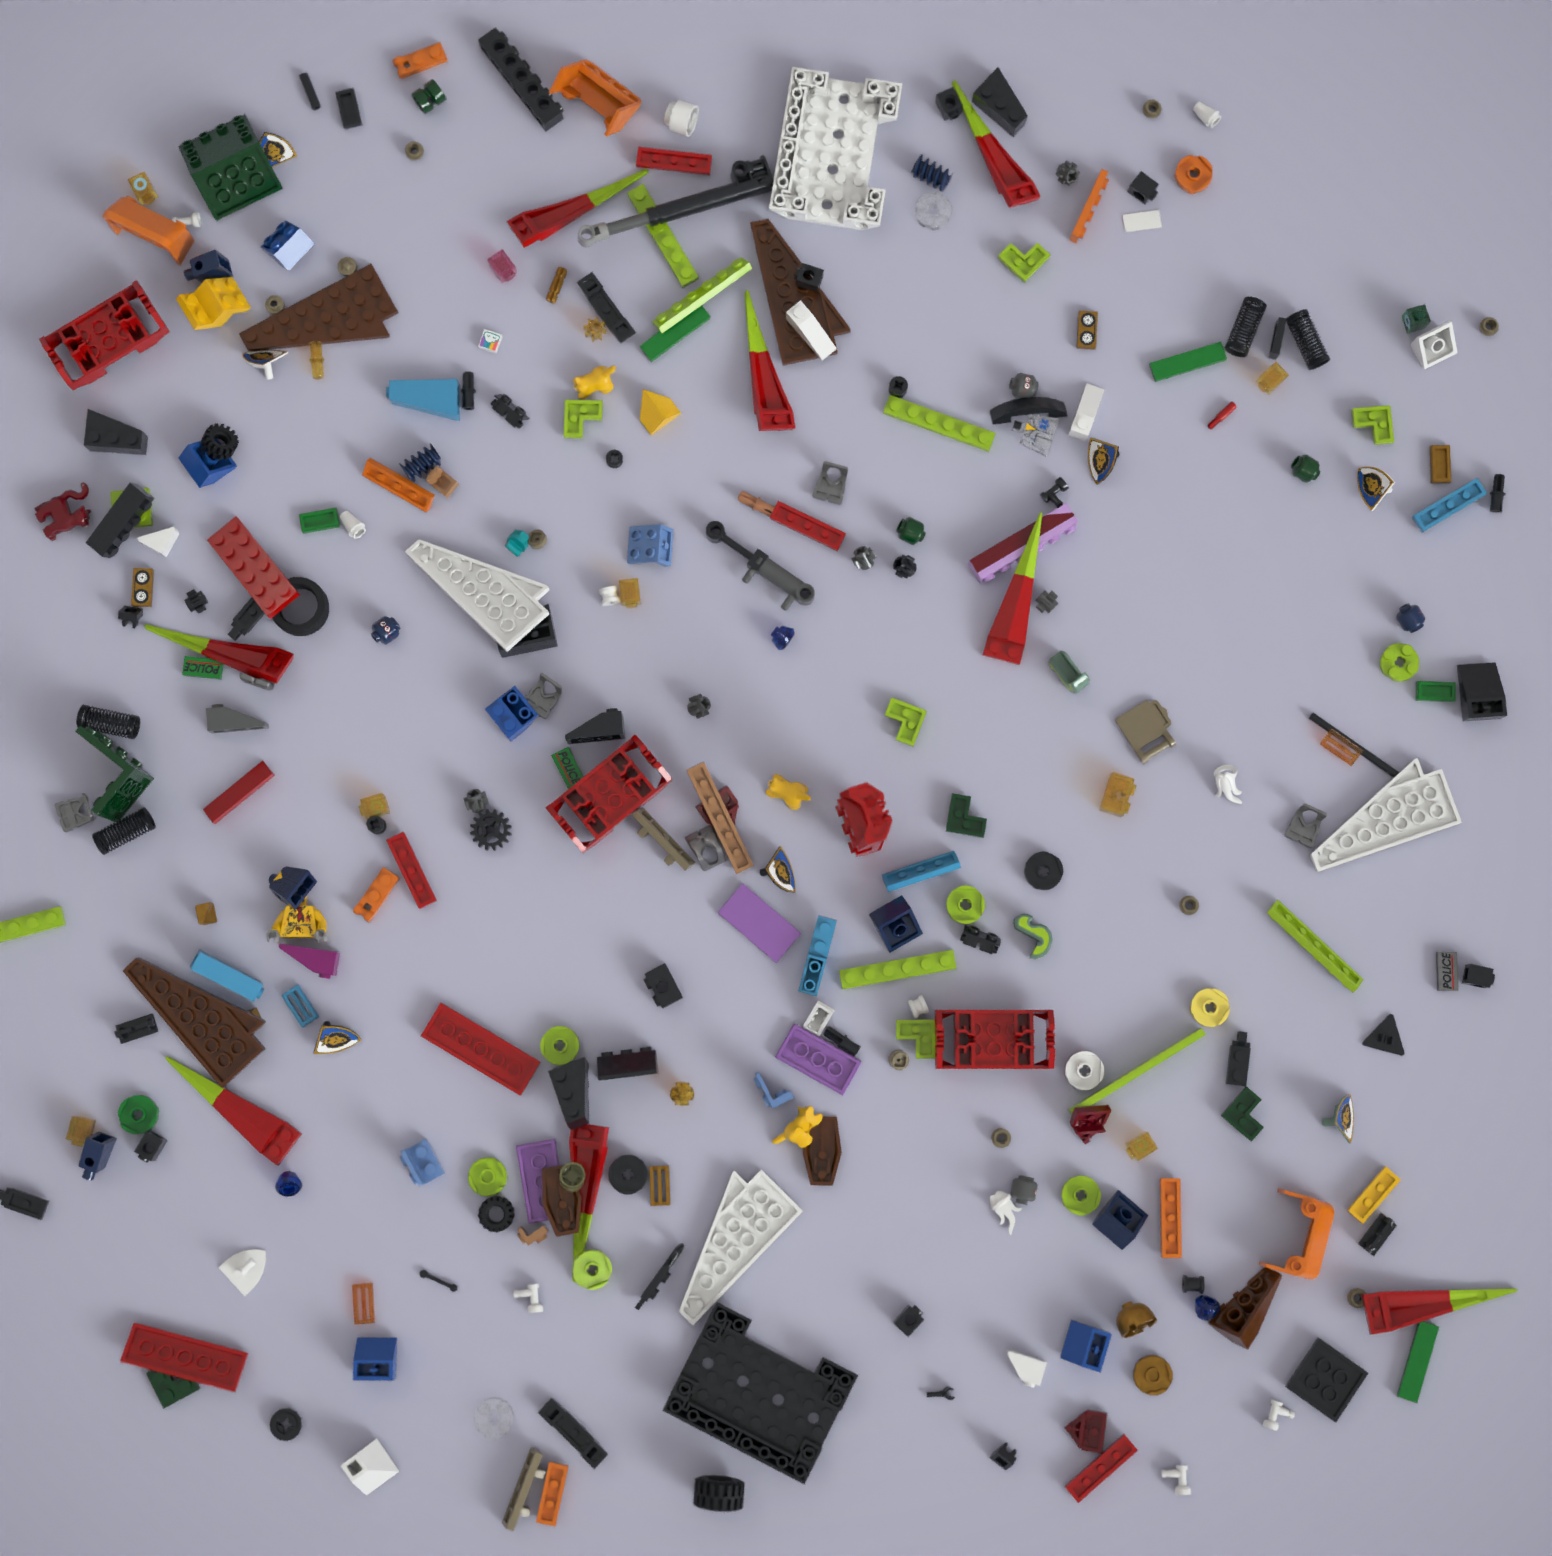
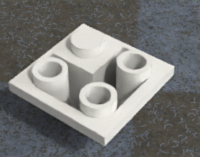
M377 1438L341 1465L351 1482L366 1496L400 1471Z

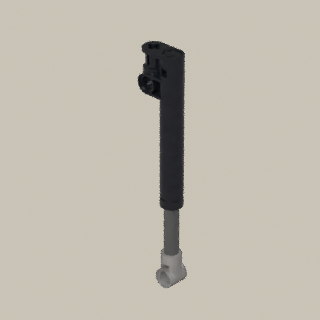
M761 155L760 159L751 162L749 160L734 162L730 174L733 183L659 204L655 207L646 208L644 213L607 224L602 222L592 226L583 225L578 231V242L582 247H590L593 243L609 239L611 235L648 224L653 227L659 223L663 224L772 191L774 180L764 155ZM740 169V170H742L744 173H743V174H737V173L735 172V170ZM587 233L591 235V238L585 239L582 235Z

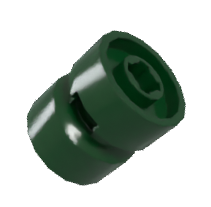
M433 79L424 84V89L419 88L411 94L415 103L425 115L434 109L435 104L440 105L447 100L445 94Z

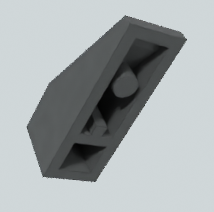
M214 704L212 708H206L207 731L212 734L269 729L267 723L224 707L223 704Z

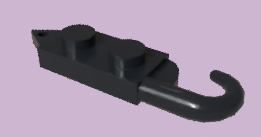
M680 1243L673 1250L643 1292L640 1301L635 1306L637 1310L649 1298L653 1300L659 1292L657 1287L660 1282L665 1283L670 1277L671 1273L668 1271L683 1251V1243Z

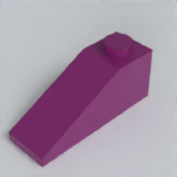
M279 944L281 950L312 972L319 973L320 978L330 979L331 975L336 976L340 953Z

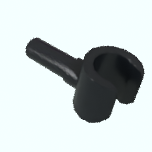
M945 1387L943 1391L927 1392V1397H944L948 1400H953L955 1397H948L947 1392L954 1389Z

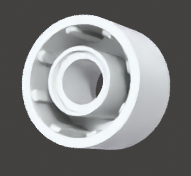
M683 100L671 102L667 107L664 123L666 126H669L670 131L689 137L696 126L699 107Z

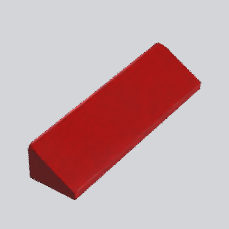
M261 761L203 809L212 823H218L274 777L275 774L264 761Z

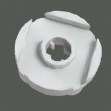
M1080 1051L1069 1057L1065 1065V1076L1068 1083L1076 1089L1091 1090L1103 1080L1104 1065L1094 1053ZM1083 1065H1087V1069H1090L1086 1076H1082V1073H1079V1069Z

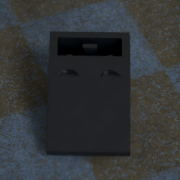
M1496 662L1457 665L1462 721L1495 720L1506 717V697Z

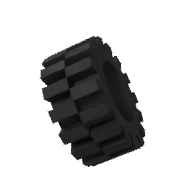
M215 423L214 426L210 425L206 429L201 439V446H204V451H208V456L212 454L214 459L218 457V460H222L224 457L226 460L235 452L239 440H237L238 436L234 435V430L230 431L231 427L227 426L225 428V424L219 426L218 423ZM214 438L222 440L226 445L218 444Z
M493 1196L486 1199L478 1210L480 1224L490 1232H500L507 1229L515 1217L512 1203L507 1198L501 1196ZM498 1206L502 1208L504 1217L501 1221L494 1222L490 1219L489 1211L492 1207Z

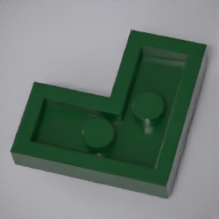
M952 793L945 832L984 838L987 819L968 815L971 796Z
M1246 1086L1221 1116L1252 1142L1264 1127L1249 1114L1262 1099Z
M155 1371L146 1373L163 1409L201 1389L196 1382L181 1378L174 1380L170 1375Z

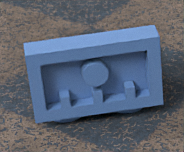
M662 524L631 526L629 528L627 563H656L664 567L671 566L673 529Z
M759 1072L755 1073L756 1078H754L758 1089L763 1088L766 1095L762 1097L767 1107L772 1106V1108H775L794 1098L791 1091L786 1092L784 1089L776 1093V1098L772 1099Z
M427 1139L400 1151L402 1154L400 1159L403 1165L409 1167L411 1171L409 1176L414 1184L417 1183L418 1186L425 1185L445 1173Z

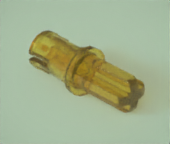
M316 341L310 342L311 358L309 362L312 364V377L316 380L323 379L324 358L322 357V342L320 341L317 344Z

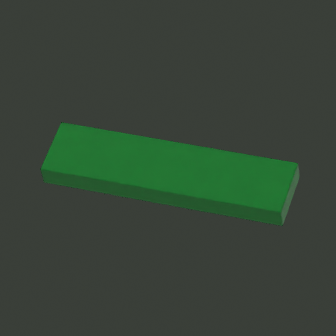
M701 305L665 332L661 333L659 331L640 345V349L652 362L711 319V316Z
M1217 342L1151 362L1149 366L1154 381L1157 382L1226 361L1227 357L1222 342Z
M1424 1321L1417 1324L1397 1397L1415 1403L1418 1402L1439 1326Z

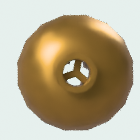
M1132 1301L1122 1305L1123 1310L1118 1313L1116 1318V1325L1122 1338H1129L1140 1334L1147 1325L1150 1328L1157 1322L1154 1313L1148 1306L1143 1303L1133 1304Z

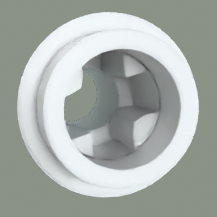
M1198 102L1193 108V111L1206 127L1213 128L1221 119L1219 111L1202 102Z
M345 511L340 515V519L350 537L358 539L366 532L364 523L349 511Z

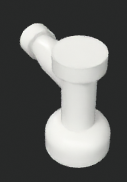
M199 212L192 213L191 217H172L174 222L178 220L185 225L192 224L196 228L202 225Z
M529 1284L527 1289L520 1291L514 1290V1298L530 1297L531 1305L527 1308L528 1313L543 1312V1305L539 1304L537 1288H539V1284Z
M1271 1399L1270 1403L1272 1406L1269 1417L1263 1421L1262 1426L1278 1431L1277 1415L1288 1416V1418L1293 1419L1295 1411L1283 1408V1403Z
M1176 1465V1469L1171 1470L1162 1469V1478H1178L1179 1486L1175 1487L1176 1495L1191 1494V1488L1186 1483L1188 1465Z

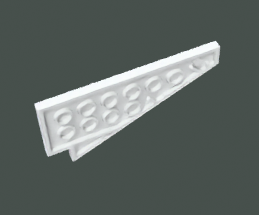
M420 539L405 551L406 555L506 652L549 615L548 610L538 602L549 591V587L545 584Z
M1418 758L1412 760L1310 854L1316 873L1461 824L1462 821L1443 770L1439 769L1424 775Z
M762 1169L748 1183L735 1170L732 1172L679 1310L692 1325L705 1314L803 1212Z

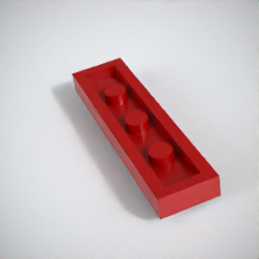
M638 147L636 167L710 175L712 155Z
M780 501L777 502L770 516L771 520L837 552L846 536V533Z
M405 832L387 839L386 841L418 908L422 909L436 902L437 899Z
M1123 1434L1064 1487L1079 1503L1138 1451L1137 1448Z

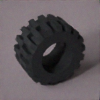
M706 1475L695 1478L693 1505L709 1511H738L743 1508L745 1483L740 1479L728 1476Z

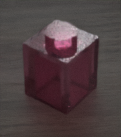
M503 249L487 259L489 266L502 283L510 281L515 277L517 273L516 267Z

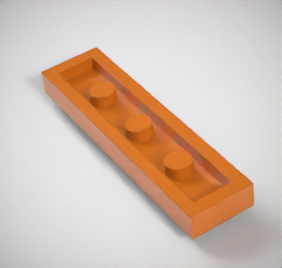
M1101 169L1069 241L1077 243L1078 238H1083L1087 229L1084 225L1086 221L1090 223L1094 214L1091 210L1094 205L1098 206L1102 197L1099 193L1101 189L1105 190L1109 179L1106 178L1108 171Z
M372 458L366 461L362 476L424 512L430 510L435 496L433 493Z
M1160 1178L1161 1258H1182L1180 1178Z

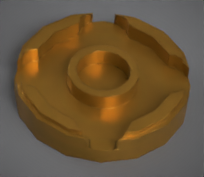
M1147 1355L1135 1364L1133 1380L1143 1393L1150 1396L1160 1395L1166 1392L1172 1383L1173 1371L1170 1364L1162 1357Z

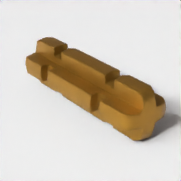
M558 267L556 270V276H554L549 288L550 292L546 296V300L550 303H556L557 294L560 293L564 282L563 278L567 275L565 268Z

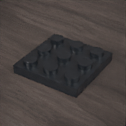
M1317 1338L1285 1387L1325 1416L1337 1422L1369 1373L1326 1342Z

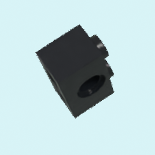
M666 963L645 973L646 978L643 980L648 990L652 988L655 994L652 998L657 1007L661 1005L662 1009L683 999ZM664 981L667 983L668 988L665 992L657 990L659 982Z

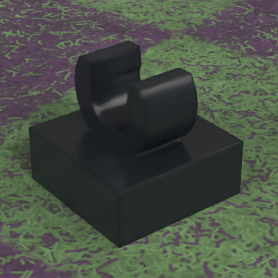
M124 606L118 612V619L122 620L123 627L128 624V621H131L133 623L132 628H136L139 623L138 620L143 616L142 608Z
M1004 1443L990 1457L991 1460L1004 1470L1010 1468L1017 1459L1014 1457L1016 1454L1015 1449L1010 1453L1006 1450L1008 1443Z

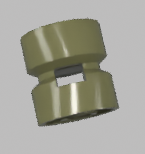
M575 1162L565 1164L560 1170L559 1182L561 1187L567 1192H576L582 1188L585 1180L584 1168Z

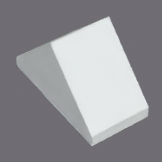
M170 527L137 538L142 545L167 557L179 536V531L175 527Z
M818 1000L803 1028L819 1037L835 1010Z

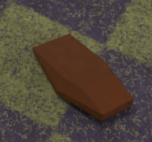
M823 1116L822 1121L809 1131L810 1136L813 1138L811 1144L803 1148V1156L811 1186H833L842 1154L837 1117Z
M564 1165L542 1169L543 1208L556 1237L579 1233L582 1198L579 1190L567 1192L561 1187L559 1176L560 1170Z

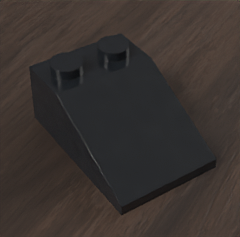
M617 708L606 709V712L600 713L566 734L565 739L567 743L578 744L625 739L622 711H618Z

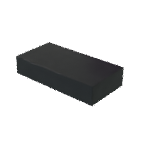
M354 88L335 92L344 129L361 126L362 120Z
M1279 317L1275 322L1269 353L1270 359L1276 360L1280 354L1287 318Z

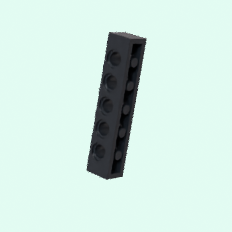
M496 27L478 39L481 50L542 128L548 131L564 119L562 106L558 101L556 103L553 101V96L549 93L547 87H542L540 84L542 82L538 75L531 73L527 61L520 59L516 47L509 45L503 31L499 32ZM499 48L504 49L503 52H496ZM510 62H514V63H515L514 66H511V67L507 66V64L510 63ZM521 76L527 77L523 81L518 80ZM532 90L538 91L534 95L529 94ZM543 104L549 105L546 109H541L540 107Z

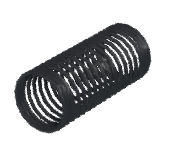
M1252 296L1244 298L1224 347L1231 355L1247 357L1250 345H1252L1251 342H1253L1256 330H1258L1257 327H1259L1262 315H1264L1263 312H1265L1267 307L1266 303L1261 299Z
M1303 309L1288 316L1286 323L1289 329H1291L1290 332L1294 335L1293 338H1295L1296 344H1298L1297 347L1301 350L1300 353H1302L1301 355L1305 359L1304 362H1306L1308 370H1313L1329 362L1330 357L1321 342L1318 331L1314 327L1315 325L1310 318L1309 311Z
M83 704L77 713L76 725L77 727L82 726L86 728L89 723V727L98 732L128 737V739L134 740L139 732L140 717Z
M143 807L138 812L135 811V814H129V817L126 816L122 820L116 821V823L113 822V825L110 824L107 828L104 827V830L101 829V831L94 832L92 838L98 850L105 855L109 851L125 845L128 841L131 842L134 838L137 839L143 833L146 834V832L154 830L156 825L149 811Z

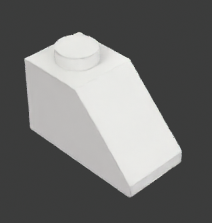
M1007 1349L1006 1354L1018 1377L1023 1380V1384L1033 1388L1035 1385L1040 1386L1047 1362Z

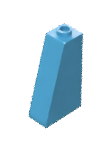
M457 379L389 380V387H386V397L389 398L392 404L460 421V395Z
M201 949L198 950L190 965L191 970L253 1002L256 998L259 999L264 991L262 982Z

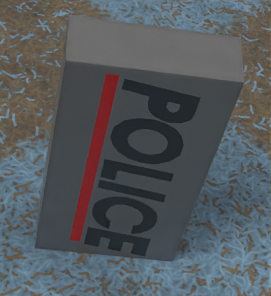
M1436 952L1437 991H1458L1457 952Z

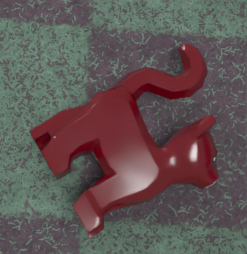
M81 483L82 491L80 493L74 490H67L60 496L54 497L50 501L34 508L37 512L35 515L40 523L45 522L48 516H51L54 521L43 529L46 538L54 541L59 533L70 531L76 526L83 528L89 526V513L91 510H85V507L81 506L74 513H71L67 502L69 497L75 500L86 498L89 493L87 484Z

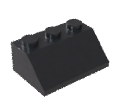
M651 1047L640 1048V1052L632 1053V1049L620 1050L621 1054L613 1055V1051L603 1052L601 1057H597L598 1081L659 1073L656 1050H652Z

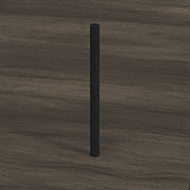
M1315 713L1310 715L1309 719L1393 778L1399 773Z

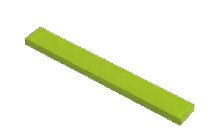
M1202 1028L1195 1030L1070 1107L1068 1111L1072 1115L1075 1107L1095 1104L1202 1038L1206 1033Z

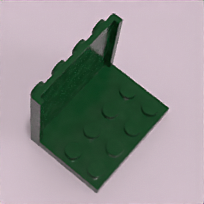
M245 114L242 116L238 115L232 121L225 124H219L215 129L203 132L198 137L186 140L182 145L178 146L192 179L216 221L283 189Z
M79 726L75 731L123 769L117 779L107 785L104 795L94 801V807L91 809L92 812L100 817L113 822L119 821L154 780V777L141 768L143 764L135 758L129 759L126 756L128 752L120 746L118 748L112 745L114 741L89 726L87 728Z

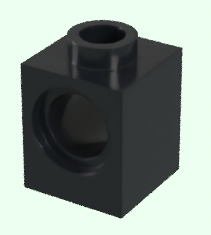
M954 87L936 94L935 102L944 121L948 119L953 120L960 116L963 106ZM951 103L954 107L948 108L945 104Z
M1141 171L1130 184L1127 192L1145 205L1149 200L1153 201L1157 196L1158 191L1156 190L1159 184Z
M802 263L801 269L797 268L794 277L797 280V287L818 293L824 277V270ZM809 274L813 276V279L805 280L804 276Z
M1466 964L1462 984L1484 989L1490 988L1495 980L1494 969Z
M146 1131L134 1152L139 1154L138 1158L144 1162L156 1161L168 1140L153 1131ZM149 1142L154 1146V1150L151 1153L146 1150V1145Z
M908 1304L893 1323L909 1337L924 1321V1318L921 1316L923 1312L916 1305L911 1307ZM913 1314L915 1316L913 1324L905 1323L906 1315Z

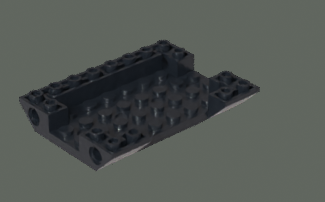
M716 1302L662 1411L805 1485L822 1450V1445L839 1411L841 1412L858 1375L825 1357H822L814 1372L745 1337L744 1335L752 1320ZM707 1357L711 1358L714 1362L713 1366L709 1369L704 1368L702 1365L703 1359ZM740 1376H746L749 1383L747 1386L741 1387L738 1385L737 1379ZM780 1394L783 1396L784 1401L781 1405L773 1403L772 1398L774 1395ZM812 1412L819 1415V1420L816 1423H810L807 1419L808 1415Z

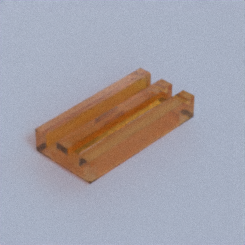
M1332 728L1320 742L1321 746L1350 766L1354 764L1363 752V749ZM1334 735L1357 752L1354 754L1330 736ZM1328 740L1329 742H1331L1333 745H1335L1343 752L1351 756L1352 759H1349L1348 757L1343 755L1341 752H1339L1338 750L1330 746L1328 743H1326V741Z
M373 1283L352 1284L354 1325L375 1323ZM367 1287H368L369 1315H370V1319H367L366 1291H365V1288H367ZM357 1288H361L362 1319H363V1320H359L358 1289H357Z

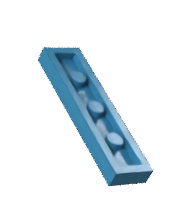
M1478 478L1415 514L1412 518L1421 533L1482 498L1487 492Z
M951 851L882 874V879L887 891L890 892L959 869L961 866L955 851Z

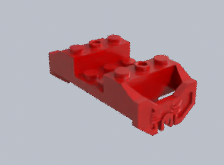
M136 280L129 287L48 336L41 337L39 340L61 377L74 391L106 375V367L132 351L144 352L159 342L170 331L151 303L146 292ZM139 298L149 315H152L160 327L159 330L150 335L129 301ZM62 342L68 348L70 355L84 374V376L77 380L71 378L64 367L62 359L54 350Z
M635 734L545 808L584 854L609 835L613 828L641 805L644 806L673 780ZM638 748L647 762L654 769L656 768L662 776L656 789L625 752ZM564 802L567 803L595 839L581 843L575 835L576 832L563 816L558 815Z
M865 782L839 793L840 799H837L838 805L835 808L838 817L842 816L844 824H841L844 834L849 835L851 842H848L851 854L855 853V856L859 857L880 851L893 821L891 815H888L889 810L882 811L886 804L883 792Z
M935 1010V1069H1054V1011ZM953 1015L954 1065L943 1060L944 1028L942 1019ZM1033 1015L1046 1021V1059L1035 1064Z

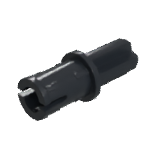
M473 372L463 373V389H461V393H463L462 409L464 410L474 409V393H476V390L474 389Z
M1495 474L1493 492H1490V512H1502L1503 498L1506 495L1503 492L1505 475Z
M830 1026L824 1031V1036L837 1044V1048L844 1049L853 1057L861 1048V1046L847 1038L846 1034L843 1036Z

